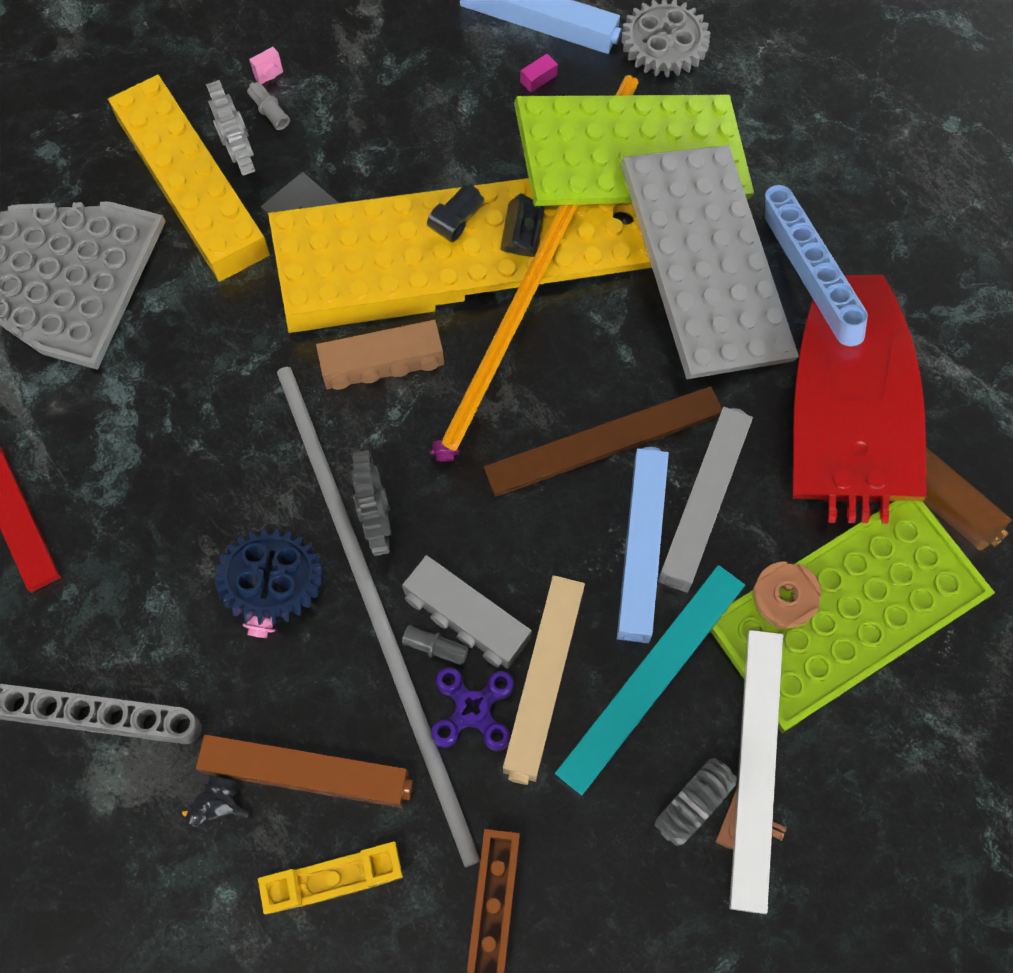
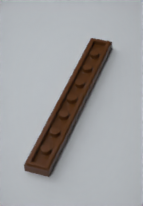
M710 386L483 466V471L495 498L720 417L722 408Z

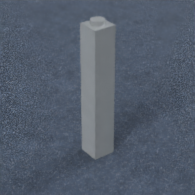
M723 406L658 579L660 583L687 593L693 583L753 419L752 416L746 415L740 409H729Z

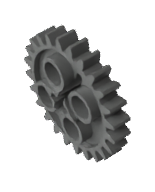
M369 450L355 452L352 457L354 470H351L355 490L353 500L359 521L362 522L365 539L369 540L372 554L374 556L387 554L390 552L388 535H391V528L387 514L390 508L385 488L381 484L377 465L374 466Z

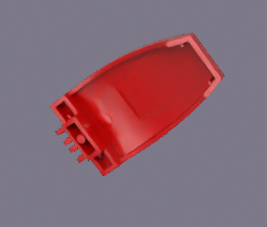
M844 275L867 311L868 318L865 338L857 346L850 347L841 344L814 300L812 301L804 330L796 377L793 417L792 499L828 501L829 523H835L837 518L836 501H847L846 518L848 523H855L856 501L861 502V523L869 522V502H880L879 518L881 524H888L889 501H924L927 497L926 430L921 376L910 330L901 307L884 275Z

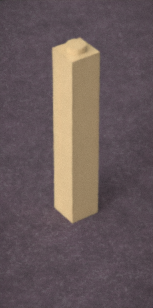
M554 575L552 577L503 766V773L508 774V780L524 785H528L529 780L536 782L585 583Z

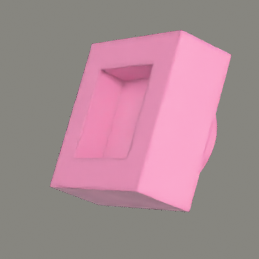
M274 47L249 59L254 77L261 84L283 73L279 53Z

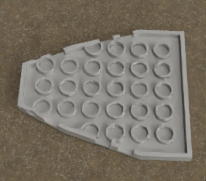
M82 202L73 203L72 207L58 208L55 203L8 206V211L0 212V326L42 355L98 370L166 222L163 215L113 202H100V206L84 207Z

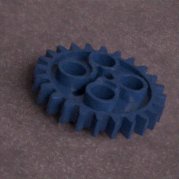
M262 529L261 536L256 537L250 531L249 540L245 541L243 538L237 537L238 547L228 544V555L220 554V564L215 565L216 576L214 577L218 598H223L225 609L232 607L233 616L236 617L244 612L245 622L250 621L253 616L257 617L258 625H261L265 618H270L272 625H275L277 616H282L288 622L289 612L292 611L300 616V605L310 608V597H318V587H321L322 584L320 576L322 575L321 564H319L318 554L312 553L311 544L303 546V537L300 536L293 541L292 532L290 531L284 537L280 536L279 529H275L273 535H268L267 531ZM272 553H275L272 560L273 571L269 575L268 595L266 599H262L265 593L264 581L268 578L269 558ZM246 587H254L252 589H244ZM279 590H287L286 592L282 593L277 592Z

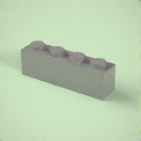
M427 555L402 585L406 595L405 600L417 610H420L422 607L432 614L430 618L443 629H446L448 626L458 633L456 637L469 648L475 645L485 652L483 657L495 667L502 665L509 669L531 639L532 630Z

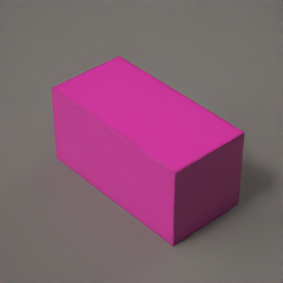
M545 54L520 70V82L530 92H533L557 76L558 64L548 54Z

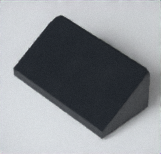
M522 193L513 198L508 204L500 250L507 253L534 257L538 248L544 206H534L533 199Z

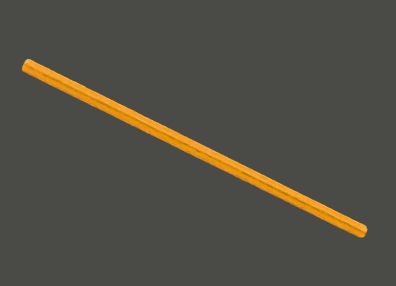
M631 75L625 76L615 96L633 95L638 85V79L633 78ZM560 205L443 437L442 445L453 451L458 449L578 205Z

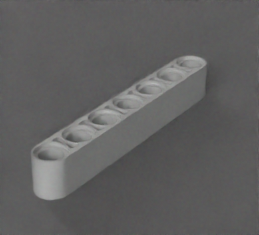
M0 684V720L180 744H190L196 741L202 732L200 720L188 709ZM24 697L23 706L19 710L14 711L16 701ZM53 702H57L55 712L47 716L46 710L48 706ZM90 706L89 715L85 719L79 720L80 710ZM123 710L122 720L112 725L111 718L113 714ZM152 714H156L155 724L149 729H144L145 719ZM183 719H189V728L185 732L177 734L176 727L178 723Z

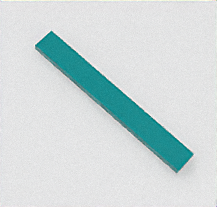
M718 565L555 772V775L583 796L745 587L744 583Z

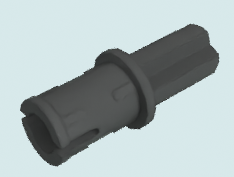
M409 625L403 635V645L428 653L430 658L437 656L459 665L463 664L467 658V646L443 638L439 632L432 634Z

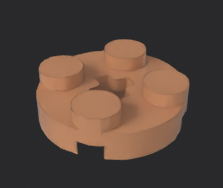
M777 562L761 572L753 587L752 596L759 614L775 628H796L806 624L816 614L820 603L821 587L817 578L806 567L799 564L795 566L787 564V562ZM784 588L786 591H794L795 594L792 596L793 602L783 601L780 598L781 591L779 589Z

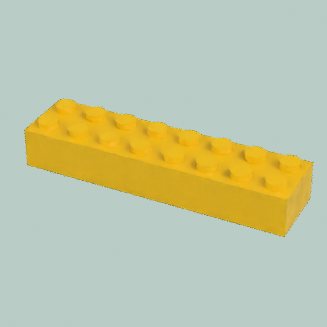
M159 75L108 98L121 127L219 282L270 256L263 234Z

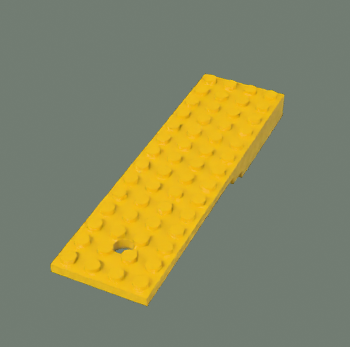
M529 178L474 185L484 198V204L467 221L463 233L453 243L429 228L427 220L432 210L438 204L445 205L462 187L268 213L288 333L435 312L436 305L465 301V295L519 287L534 257L507 253L500 250L509 202L520 193L533 199ZM633 204L578 205L539 284L652 268ZM560 205L544 206L538 248ZM615 213H626L634 221L624 225L621 220L614 218L613 215Z

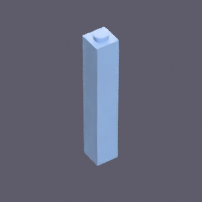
M460 0V6L606 54H609L613 44H618L622 33V28H619L620 15L574 0Z
M656 447L637 448L634 460L616 638L618 640L649 643L653 633L669 452H663Z

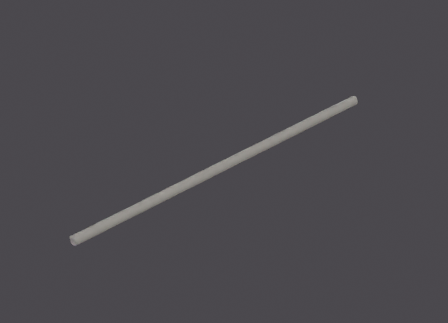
M283 367L277 371L283 391L464 867L472 866L481 861L437 745L432 740L429 724L291 367Z

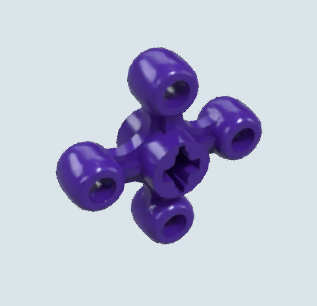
M455 668L442 669L437 674L436 686L443 695L454 699L456 710L450 718L439 720L432 726L431 737L434 743L439 747L448 748L457 741L461 730L466 727H475L482 732L484 743L491 751L499 752L506 749L511 739L510 732L505 725L497 723L492 719L490 709L495 701L506 699L513 693L514 680L512 676L504 671L495 672L489 678L487 686L483 690L476 692L465 688L462 676ZM447 678L455 680L454 684L450 686L445 685L444 681ZM502 681L507 686L504 689H498L495 687V684ZM479 704V714L475 715V713L471 712L467 715V705L477 706ZM443 729H448L451 733L449 737L441 738L439 737V732ZM494 733H500L503 735V739L500 742H494L491 736Z

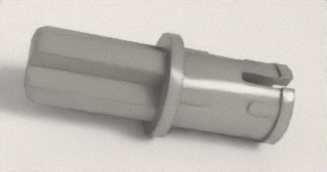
M252 82L247 92L258 105V111L262 115H266L276 130H282L290 123V118L278 105V99L275 96H271L260 82Z

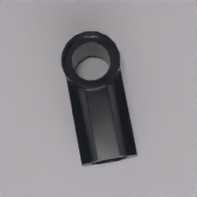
M464 185L445 205L438 204L432 210L427 220V226L453 243L463 233L467 221L482 207L484 198L473 185Z

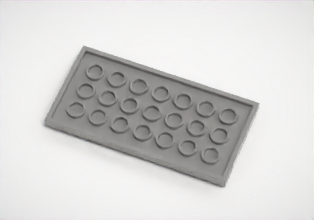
M721 146L624 157L620 165L686 379L795 361L799 355L730 147Z

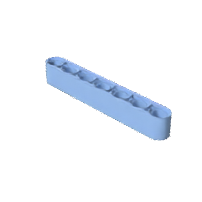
M782 185L770 187L765 193V220L837 340L841 344L850 347L861 344L864 341L868 318L866 309L791 190Z

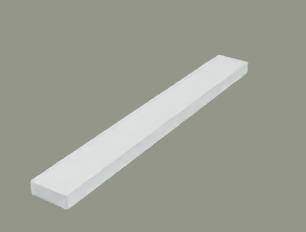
M749 630L747 636L729 909L767 914L783 634Z

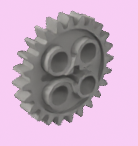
M652 0L650 7L643 2L641 10L634 8L633 15H628L626 23L623 24L621 43L624 44L623 52H628V60L636 59V68L644 65L645 73L650 69H654L655 76H658L660 71H664L666 77H669L670 71H674L677 76H680L682 68L689 73L691 65L698 67L699 61L705 59L710 43L711 33L707 31L709 24L703 22V14L695 16V7L687 10V3L685 2L681 6H677V0H673L671 4H667V0H662L661 4Z
M219 80L206 84L212 98L208 103L215 118L213 122L222 144L227 147L232 162L238 163L243 176L255 172L250 158L254 154L247 139L249 135L240 112H237L230 94L225 95Z

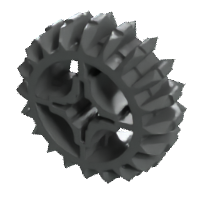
M716 758L709 759L656 819L655 826L661 831L660 834L676 846L683 845L736 785L737 777L731 772V769Z

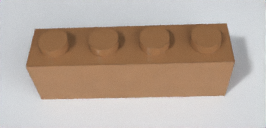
M435 320L316 344L326 389H344L351 384L360 382L373 383L379 380V378L389 376L402 377L409 372L418 370L431 371L438 366L444 365L443 350Z

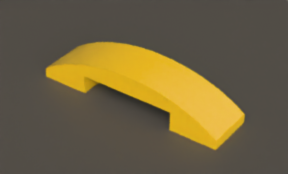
M391 842L361 850L360 853L297 870L290 869L258 878L263 912L266 915L376 887L401 879L403 875L396 842Z

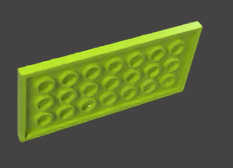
M730 95L517 96L514 106L534 206L632 203L620 165L624 157L721 146L730 147L746 199H750L754 194Z
M894 501L889 504L888 524H881L878 511L870 516L868 523L857 524L794 564L795 566L799 564L809 569L817 578L821 587L819 608L806 624L796 628H775L757 611L751 591L729 606L712 628L711 633L744 680L749 630L783 634L778 728L781 733H784L992 596L995 592L923 501ZM780 588V598L783 601L793 602L792 596L795 594L794 591H786L784 588Z

